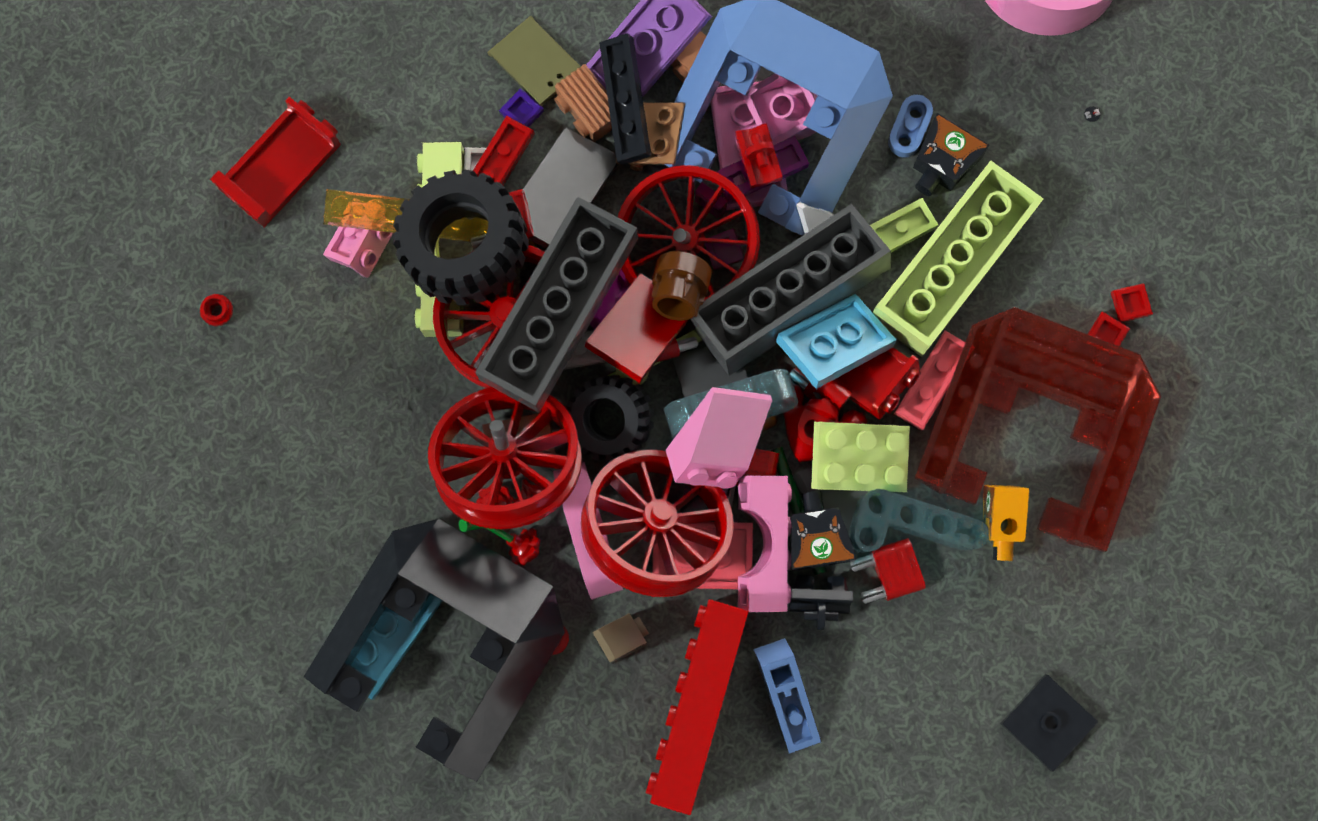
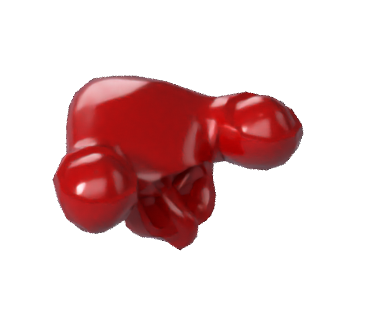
M795 383L784 384L777 391V403L785 418L789 445L793 455L799 462L813 460L814 422L867 424V419L863 413L853 409L844 413L840 421H838V409L831 404L828 398L810 399L803 406L805 398L803 389Z

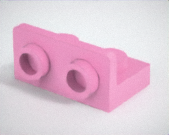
M353 200L323 255L329 260L349 267L361 276L368 278L395 231L393 226L394 220L379 208Z

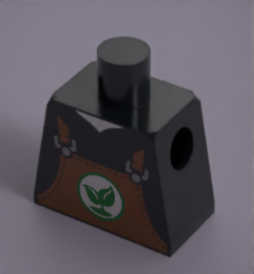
M937 113L913 166L914 169L923 174L915 185L916 189L926 196H932L939 184L951 191L982 159L989 144Z
M821 491L801 494L804 513L791 516V570L798 571L855 562L856 555L839 507L824 509Z

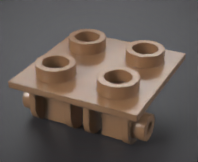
M643 103L651 157L629 163L631 164L630 168L641 171L643 166L647 164H675L685 103Z

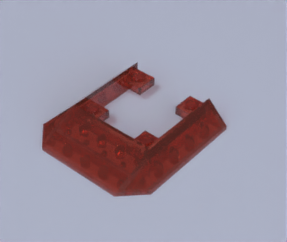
M1016 307L973 324L944 397L915 479L939 494L944 493L975 505L987 472L958 461L978 404L980 403L1008 414L1020 387L1079 410L1070 438L1099 449L1079 507L1052 497L1048 498L1037 530L1065 540L1066 543L1107 552L1161 398L1141 355Z

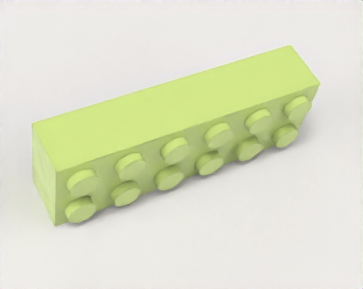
M990 161L878 303L873 314L895 338L922 357L1034 213L1043 198L997 164Z

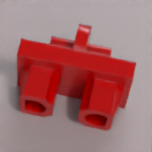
M767 123L751 129L735 131V137L750 188L782 181V172Z

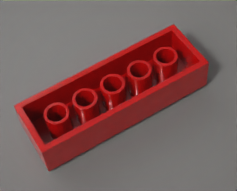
M711 599L708 600L707 607L700 605L694 624L695 627L700 628L697 640L690 638L685 659L691 661L688 673L680 672L675 692L681 693L678 707L671 705L665 724L672 727L668 740L661 738L655 758L662 761L659 773H651L646 789V794L652 795L651 804L691 815L748 610Z

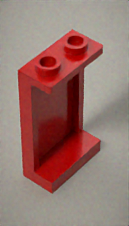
M288 97L285 100L288 108L226 175L218 170L210 179L221 192L264 228L341 145L336 137L338 133L336 128L325 119L322 122L318 121L313 116L315 114L314 110L303 100L297 103L291 97Z
M893 347L836 379L852 392L850 400L880 420L886 412L890 414L896 408L900 401L899 395L906 387L911 388L917 382L921 374L919 371V359L914 355L908 358Z

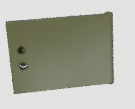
M529 16L487 52L541 107L556 95L555 85L581 67L532 16Z

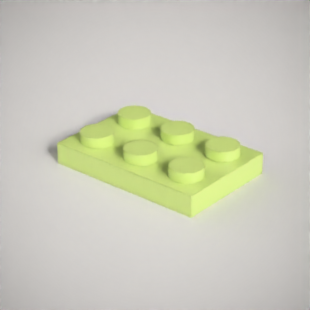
M814 422L811 489L907 492L910 426Z

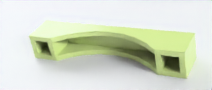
M423 143V154H418L417 156L418 172L422 173V184H418L421 188L428 183L426 179L434 175L437 178L444 177V172L455 170L457 174H462L465 160V151L462 143ZM438 237L435 245V256L440 258ZM415 284L417 297L421 296V308H416L415 310L416 328H420L425 337H436L433 324L435 297H429ZM452 299L449 310L464 311V305H457ZM447 319L449 337L463 335V319Z

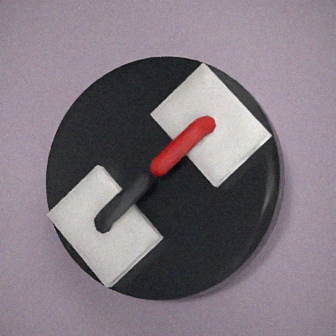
M1090 106L1085 110L1084 117L1090 122H1095L1100 117V111L1098 108Z

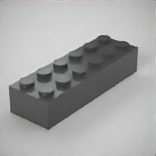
M577 196L475 373L479 380L531 409L540 412L638 240L637 227Z
M850 204L704 300L703 305L699 307L697 317L693 316L690 319L692 328L730 376L778 344L776 342L778 333L846 299L891 269V250L856 208Z

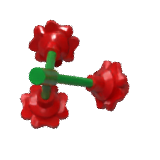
M526 479L522 480L521 496L523 500L543 491L538 485H531ZM492 483L489 487L479 490L478 494L480 497L476 500V503L487 504ZM507 486L501 487L496 505H508L519 502L518 498L514 499L510 495ZM463 519L459 520V528L462 532L484 528L468 523ZM486 528L506 540L507 545L511 547L508 554L516 565L519 563L525 565L538 556L540 539L537 537L536 529L531 528L528 530L525 528L520 535H517L515 533L509 534L502 529Z

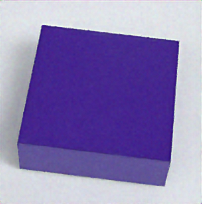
M520 88L499 112L503 117L508 116L529 127L544 112V108Z

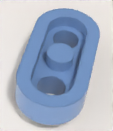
M912 95L902 103L888 139L890 150L899 157H910L919 149L933 114L932 104L926 97ZM918 110L921 117L913 118L910 115V111ZM907 138L910 144L902 146L899 143V139Z

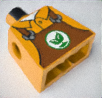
M984 485L983 538L993 541V560L1013 561L1014 542H1025L1029 488ZM1007 519L1008 526L1002 531L1001 523Z

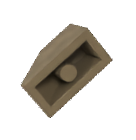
M630 613L592 632L611 664L618 662L646 645L647 642L644 637L649 634L640 617L633 620Z

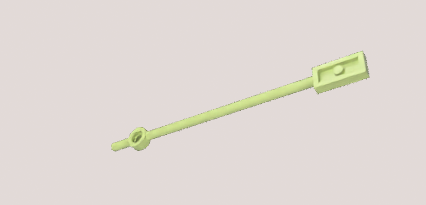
M923 198L870 226L893 252L935 230L938 227V223ZM695 330L676 339L679 341L695 337L698 342L702 341ZM617 368L615 372L607 375H620V378L628 377L632 379ZM648 372L647 375L644 377V379L641 381V383H638L637 381H635V380L633 379L632 384H634V385H637V384H640V385H641V384H643V383L646 381L649 372Z

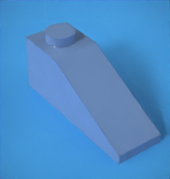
M784 638L753 649L788 752L792 753L820 743L821 740L799 669L786 639Z

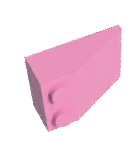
M712 387L666 449L675 483L733 488L749 469L772 403L771 395Z

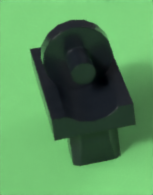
M798 575L794 589L791 590L789 612H804V620H816L817 630H824L825 621H838V613H850L853 591H848L846 578L843 576L829 577L827 579V590H814V577L811 575Z

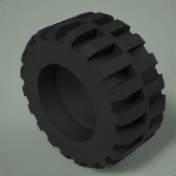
M455 170L444 172V177L437 178L434 175L426 179L428 183L421 188L418 185L411 191L413 196L410 200L404 199L400 206V210L403 213L395 217L393 226L397 232H394L392 237L393 245L397 249L395 254L399 262L415 284L429 297H436L439 302L449 304L453 299L457 305H468L470 299L480 303L486 301V295L492 292L495 295L499 294L504 290L502 285L506 281L512 283L517 277L516 267H523L526 257L522 251L528 249L529 242L526 236L528 231L526 223L512 196L509 195L506 188L500 182H494L491 176L484 173L479 174L477 177L473 170H462V174H457ZM466 217H478L489 222L484 240L470 254L456 259H443L435 256V245L439 235L454 221Z

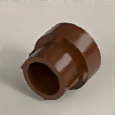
M672 251L662 254L657 260L652 277V284L654 286L652 305L655 311L663 317L678 321L688 320L693 316L697 317L699 307L703 305L712 276L710 266L700 257L687 252Z

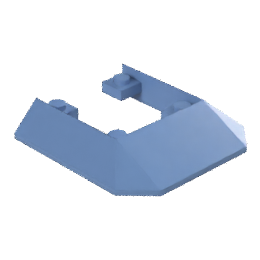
M742 0L720 8L674 103H685L675 164L665 165L668 167L691 165L707 169L711 168L717 154L691 140L720 83L747 96L761 67L803 87L818 95L803 125L831 140L801 197L776 184H772L758 211L759 214L803 236L805 233L796 204L801 202L817 209L820 208L831 213L833 212L893 95L879 51L778 0ZM695 178V180L700 183L704 182V180Z

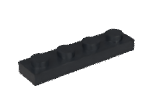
M625 33L599 42L617 162L621 165L651 157L634 39L629 33Z

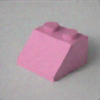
M773 74L751 87L747 96L743 95L756 125L759 126L767 123L773 145L793 136H796L797 140H801L816 133L814 130L804 126L803 123L818 95L777 74Z

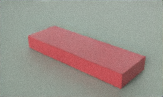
M944 330L920 369L921 374L917 382L908 389L894 415L922 431L973 346Z

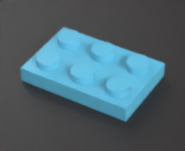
M854 294L778 333L776 342L817 389L893 348L896 338L863 301Z

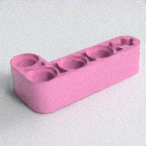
M582 462L578 482L562 506L582 576L590 598L593 600L622 591L623 587L609 579L595 565L582 539L581 512L592 486L585 462ZM562 469L553 471L555 479L558 477ZM596 508L597 522L603 523L600 511ZM602 535L606 543L609 545L607 535Z

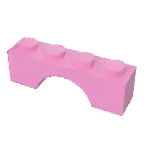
M742 476L738 481V509L749 514L757 522L763 536V550L760 559L751 570L738 576V608L748 610L749 612H787V604L791 601V588L787 584V570L791 567L788 536L791 534L792 525L791 519L788 517V503L791 500L792 490L788 483V476Z

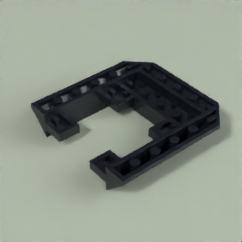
M435 519L392 531L303 677L324 694H328L356 712H360L377 681L352 667L351 664L386 607L407 620L414 622L428 597L432 594L487 627L470 657L498 674L463 733L439 718L433 717L416 748L444 764L443 766L478 782L564 636L565 630L552 585L444 521Z

